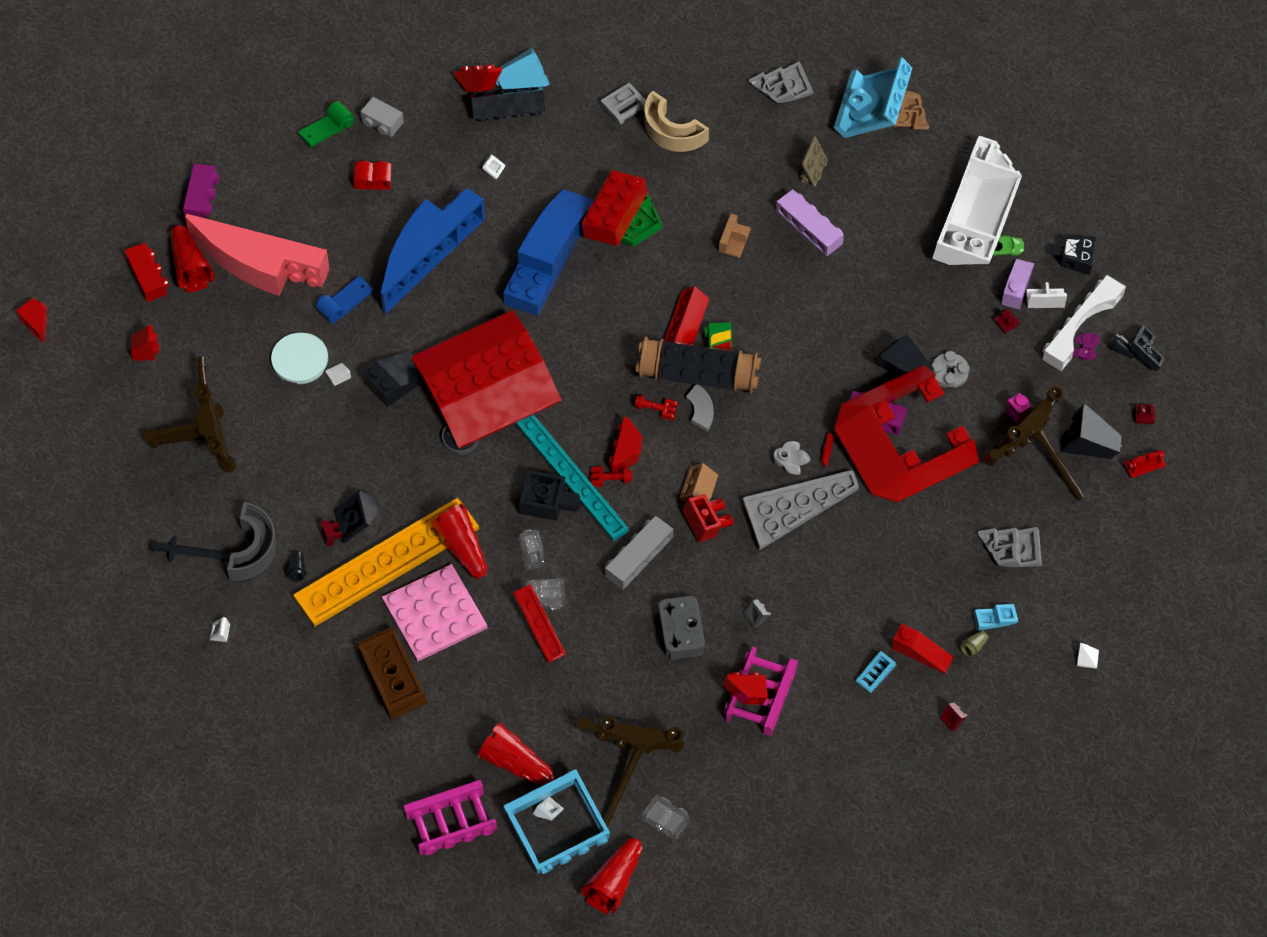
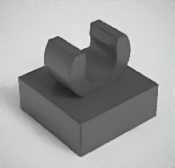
M758 599L753 600L744 612V615L754 628L761 626L764 620L771 614L765 610V605L761 604Z

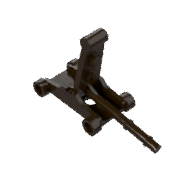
M200 356L197 358L199 384L195 389V396L199 400V414L195 419L196 423L168 427L158 431L146 430L143 438L152 448H157L163 444L205 439L208 451L212 455H217L222 470L230 473L235 470L236 462L229 456L221 418L224 415V409L211 397V391L206 381L205 357Z

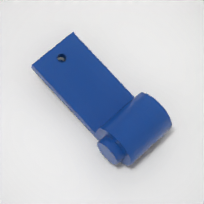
M359 275L333 298L330 295L319 297L316 301V308L330 323H335L372 294L374 289Z

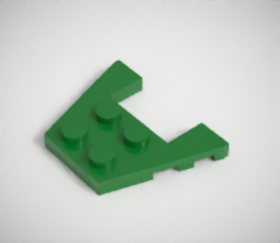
M649 194L644 198L621 239L622 242L632 247L663 228L656 209L651 203Z

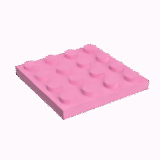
M452 564L382 597L384 604L417 662L488 628Z

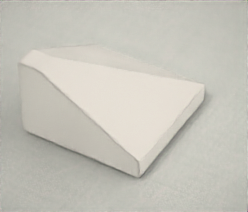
M491 154L486 158L482 169L497 179L505 165Z
M343 363L325 371L334 386L351 378L349 369Z
M1080 643L1077 666L1097 669L1099 650Z
M548 797L536 807L533 814L552 821L564 808L551 797Z

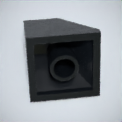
M358 491L334 509L336 521L339 524L338 529L343 532L341 537L342 543L348 542L369 526L378 515L380 510L376 495Z

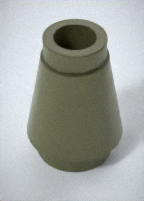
M979 631L962 641L960 649L969 658L976 656L989 637L984 631Z

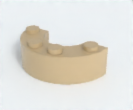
M654 91L649 94L645 103L644 123L646 132L654 143L670 151L685 152L695 150L709 141L708 127L696 119L686 124H675L665 117L667 100Z

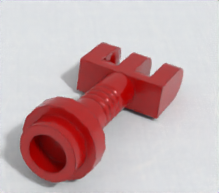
M645 395L637 396L635 407H638L639 410L642 407L655 409L662 412L661 418L674 420V414H676V408L678 407L677 401L666 399L665 404L645 400Z
M603 467L590 468V473H593L590 475V480H592L590 483L594 487H604V481L624 480V483L633 481L632 470H628V468H624L623 472L604 473Z

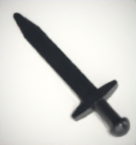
M174 536L171 545L156 543V541H152L149 544V549L152 552H169L170 562H172L175 553L224 560L230 559L231 553L227 551L177 545V536Z

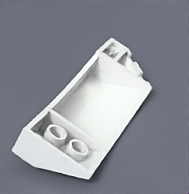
M982 136L978 137L933 255L934 260L949 265L990 263L1022 177L1021 173L1015 171L1012 167L1013 163L1008 156L1000 151V146L996 141Z

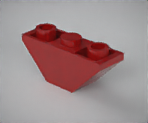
M494 64L472 66L471 69V66L460 67L461 71H455L454 76L467 92L493 90L502 72V67L494 68Z
M625 416L623 423L618 425L617 434L620 435L619 439L614 441L613 450H615V455H611L609 461L612 473L621 472L624 468L637 463L642 449V435L631 420Z

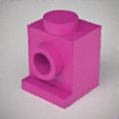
M1019 393L1008 400L1006 412L1016 424H1019L1031 414L1032 406L1030 401Z

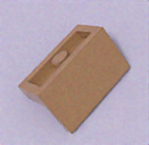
M704 463L690 466L679 499L687 502L689 498L705 494L710 502L718 474Z

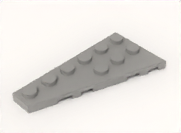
M850 470L743 497V504L759 550L859 489V485L854 471Z

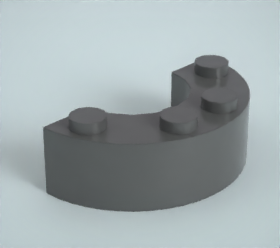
M243 502L240 515L241 528L251 533L255 538L252 545L246 550L231 553L227 569L230 581L247 580L259 575L271 564L276 553L277 542L270 517L258 506Z

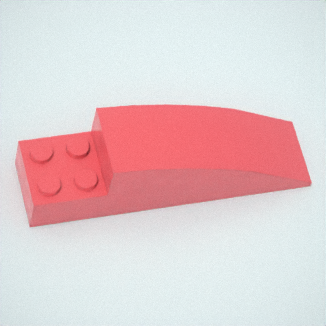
M190 214L185 216L190 236H193L195 242L218 265L248 284L280 296L287 278L292 282L297 283L300 281L307 283L311 287H322L329 272L328 255L325 249Z

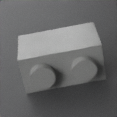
M372 97L361 110L363 124L377 129L382 135L392 137L404 123L401 111L375 97Z

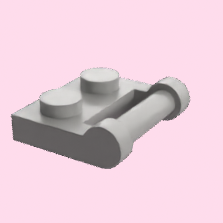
M630 83L601 100L602 107L614 118L619 126L637 112L645 110L646 100ZM635 101L638 103L622 114L619 113V111L626 108Z

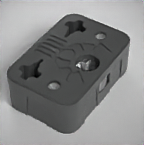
M693 596L661 600L659 603V619L666 657H670V660L703 655L705 640L697 599Z

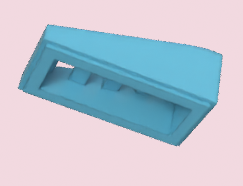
M880 651L855 681L872 693L897 666L896 662ZM880 660L887 665L886 669L879 664ZM876 666L883 672L880 674L873 668ZM870 671L878 677L876 680L868 674ZM865 677L873 683L871 686L863 680Z

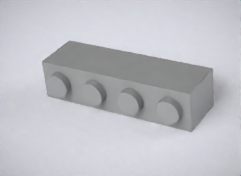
M657 516L652 520H648L644 524L643 529L632 536L630 543L626 547L623 546L617 556L607 562L605 565V577L624 590L673 538V528Z

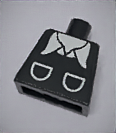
M1067 236L1064 246L1053 245L1052 255L1063 257L1061 267L1090 275L1096 237Z

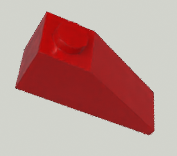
M901 624L893 639L892 650L944 674L954 658L925 635L904 624Z

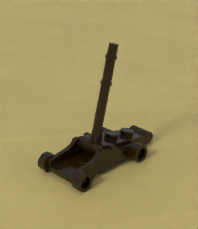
M1052 386L1047 392V398L1040 401L1028 417L1018 426L1009 428L1006 433L1007 438L999 441L995 449L989 452L985 457V463L988 466H993L1001 457L1011 456L1018 447H1026L1035 438L1043 445L1060 471V475L1063 476L1072 493L1080 501L1085 498L1080 490L1081 488L1076 484L1069 473V469L1067 470L1043 430L1049 422V413L1063 397V390L1058 386Z
M584 717L578 720L580 732L592 733L595 735V738L604 742H614L613 745L622 749L625 747L632 749L629 763L616 791L613 793L606 812H604L603 821L607 827L614 817L613 814L620 799L623 797L624 790L644 752L649 754L657 749H670L673 752H680L684 748L683 732L680 728L672 727L668 731L625 725L617 723L613 717H605L601 722V727L590 723Z

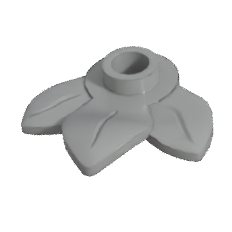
M796 441L786 442L782 448L776 449L773 454L775 464L784 467L788 473L793 475H800V466L809 463L811 459L805 451L799 450L800 443Z

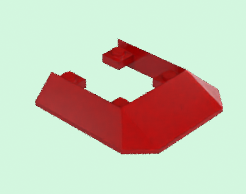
M924 365L841 405L834 430L871 495L899 502L980 462L974 439L971 440L964 426L946 434V438L953 450L924 464L920 461L915 450L901 456L897 453L882 426L895 418L888 403L916 390L920 391L926 404L944 395L942 388L935 378L936 374Z

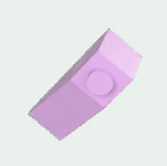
M1016 259L1004 290L1002 305L1020 310L1034 263Z

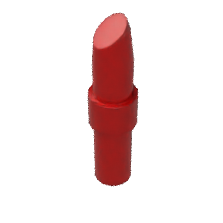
M832 433L827 434L822 450L821 464L824 467L827 466L832 453L834 434Z

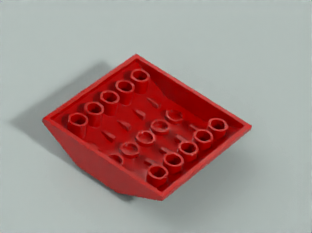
M513 310L411 357L458 448L469 445L562 401L540 353L528 331Z

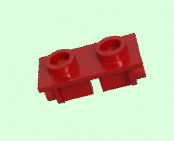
M1156 450L1125 461L1123 464L1130 477L1135 478L1165 467L1166 464L1163 460L1165 454L1163 450Z

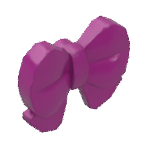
M1093 333L1077 336L1075 342L1083 345V348L1074 349L1073 356L1076 359L1093 360L1096 357L1094 347L1100 343L1099 336Z

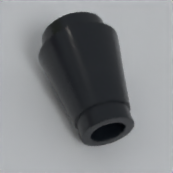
M1117 333L1109 344L1112 350L1131 359L1135 355L1129 347L1130 341L1123 334L1119 335Z
M294 552L292 554L287 570V575L291 581L299 582L306 576L304 555L301 552Z

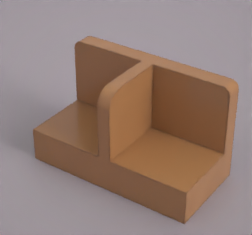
M730 214L719 242V252L740 258L751 228L737 224L738 215Z

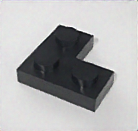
M1142 324L1137 329L1129 347L1134 354L1145 361L1148 367H1151L1156 372L1161 368L1165 358L1152 346L1157 336Z

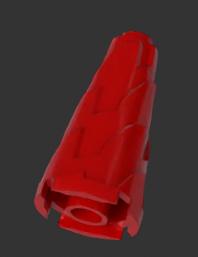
M180 225L173 227L170 231L171 248L174 255L177 272L176 278L181 289L182 287L185 288L186 292H195L207 288V282L210 280L212 283L214 280V271L208 259L204 257L200 247L197 246L193 236H190L186 227Z
M463 503L440 514L438 518L429 521L431 527L442 538L461 564L465 566L472 578L476 576L478 580L487 574V564L483 558L476 533Z
M501 723L495 726L492 730L494 733L491 736L488 735L478 752L480 759L500 769H505L519 778L521 776L537 786H544L555 779L554 771L551 770V767L537 757L534 751L523 744L520 738Z
M627 839L585 883L581 889L582 897L585 894L587 895L586 902L591 907L605 914H608L609 910H612V914L616 913L643 850L642 843L638 839Z

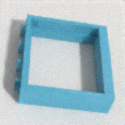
M576 769L503 806L504 812L537 874L540 872L546 874L553 870V866L559 863L561 865L566 864L572 860V856L579 854V856L590 850V847L594 845L601 846L610 838V832ZM575 785L600 833L539 863L514 814Z

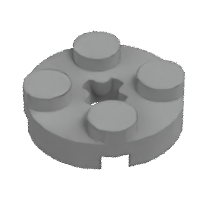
M948 351L933 361L932 366L935 370L932 372L936 374L935 378L940 386L957 388L966 382L969 374V365L960 355L953 351ZM947 368H953L954 373H947Z

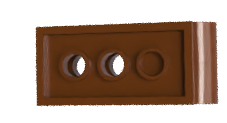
M393 627L357 642L362 657L392 720L428 704L421 684Z

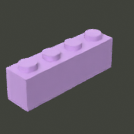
M792 189L777 201L776 211L824 255L828 256L843 244L844 235L842 231L833 226L826 216H822L815 206L805 201L800 193Z

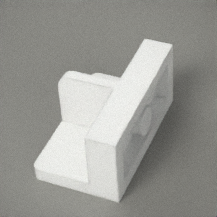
M1045 282L1044 289L1026 290L1027 308H1065L1067 294L1064 293V289H1049V283Z

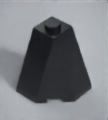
M908 334L891 343L874 359L876 363L899 376L923 365L931 371L935 370Z
M1084 404L1073 413L1071 417L1073 422L1069 430L1065 429L1062 436V453L1112 459L1121 452L1122 436L1091 408Z

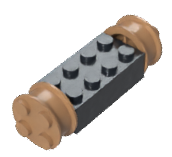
M645 337L644 341L640 342L639 353L641 354V360L637 361L636 372H639L640 378L645 375L655 377V380L662 379L734 389V391H737V389L749 390L750 394L758 386L759 377H756V370L759 371L761 358H758L757 352L755 355L742 353V350L736 351L664 341V339L654 341L648 340V337Z

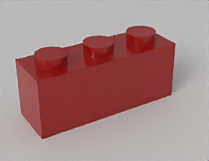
M146 243L125 250L128 264L146 302L167 295L166 288L169 287L166 277H162L160 274L162 270L159 263H155L153 260L155 255L152 248L148 249Z

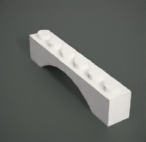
M1108 275L1103 280H1099L1095 285V290L1092 293L1089 292L1085 297L1083 305L1077 306L1073 317L1067 318L1063 325L1064 328L1061 331L1058 330L1053 337V341L1045 345L1042 351L1044 353L1043 360L1062 371L1072 359L1074 351L1073 338L1079 326L1095 313L1114 308L1123 297L1126 286Z

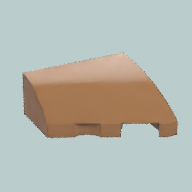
M905 91L894 126L929 129L919 94Z

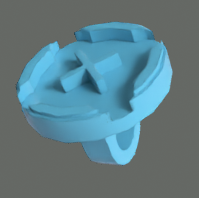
M851 89L848 93V101L852 105L850 108L851 117L856 122L860 121L861 123L871 120L878 113L877 109L882 107V96L875 90Z

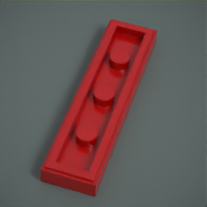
M530 584L513 592L547 663L565 656L566 653L532 585Z

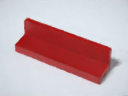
M695 286L681 291L664 341L694 344L709 302V298Z

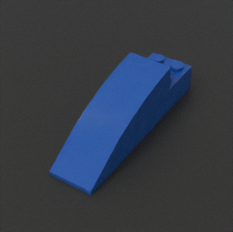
M466 188L456 196L452 203L447 204L443 211L427 199L419 206L403 228L389 257L381 290L382 307L385 314L485 220L484 199L469 188Z
M563 189L548 204L518 250V266L503 293L505 305L539 316L583 230L582 221L593 204V199Z

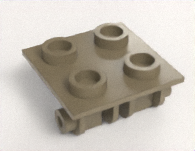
M816 136L813 137L802 162L804 170L801 174V182L805 184L811 182L813 187L820 180L822 170L827 165V156L824 154Z

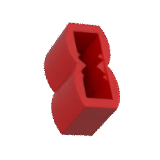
M368 161L356 162L354 168V188L390 190L391 163L385 161L376 163Z

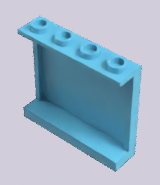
M900 57L898 66L866 76H863L858 70L851 71L834 128L843 137L847 138L895 125L912 67L903 57ZM851 89L875 90L882 96V107L877 109L878 113L871 120L861 123L860 121L856 122L851 117L850 108L852 105L848 101V93Z

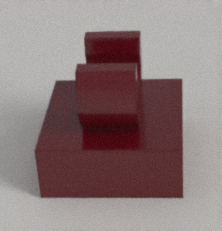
M1009 309L994 318L995 324L1004 334L1020 326V321Z
M1135 404L1136 424H1155V405Z
M325 520L320 523V534L326 547L334 545L335 539L342 537V531H333L339 527L337 522L330 525L329 521Z
M953 702L948 704L940 718L952 731H955L965 720L967 714H964L960 710V706Z

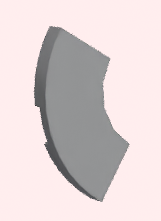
M695 385L686 396V400L694 409L692 423L708 432L714 416L713 403L705 389L700 385Z

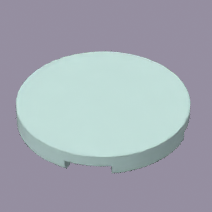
M308 333L290 334L282 338L275 345L271 355L272 366L275 373L283 380L297 384L309 383L323 374L328 363L327 348L314 335Z

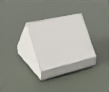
M223 617L212 623L210 640L227 642L230 628L227 618Z

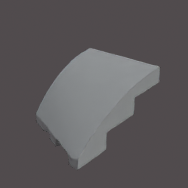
M800 62L785 69L780 67L766 75L761 73L749 79L752 85L777 103L790 102L814 94Z
M1037 527L1023 530L1011 528L997 531L993 528L978 531L979 536L999 566H1042L1039 529Z

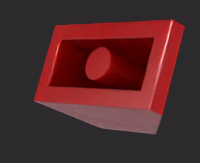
M33 297L18 308L16 312L18 319L41 342H44L48 321L47 307L43 302H38Z

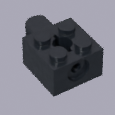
M528 470L519 502L520 514L558 521L560 509L576 512L580 508V495L575 492L565 491L566 478L564 476Z

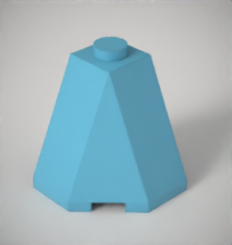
M533 48L528 49L502 65V72L496 82L497 86L501 85L502 89L545 87L549 85V80L544 75L543 67Z

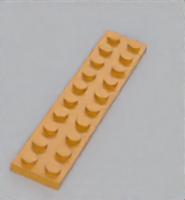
M458 498L452 500L293 594L295 601L313 626L316 627L447 549L448 547L431 527L429 521L438 518L440 514L458 504L460 505V500ZM468 512L474 531H477L479 525Z

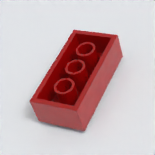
M611 170L582 221L584 237L618 246L647 195L645 178Z

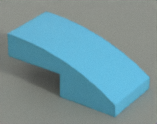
M1014 604L995 605L993 609H977L973 612L977 631L1018 623Z

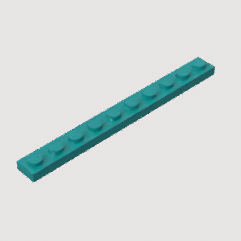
M534 415L514 423L557 475L566 478L568 489L580 495V503L612 541L629 532L626 524Z

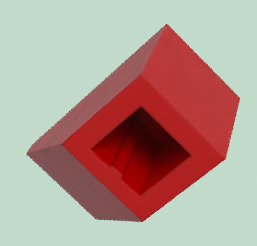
M148 325L132 335L131 354L133 360H156V354L160 353V344L157 343V333H154L153 326Z
M733 672L726 675L722 682L723 686L743 704L763 705L768 698L766 675H759V673L740 675V673Z

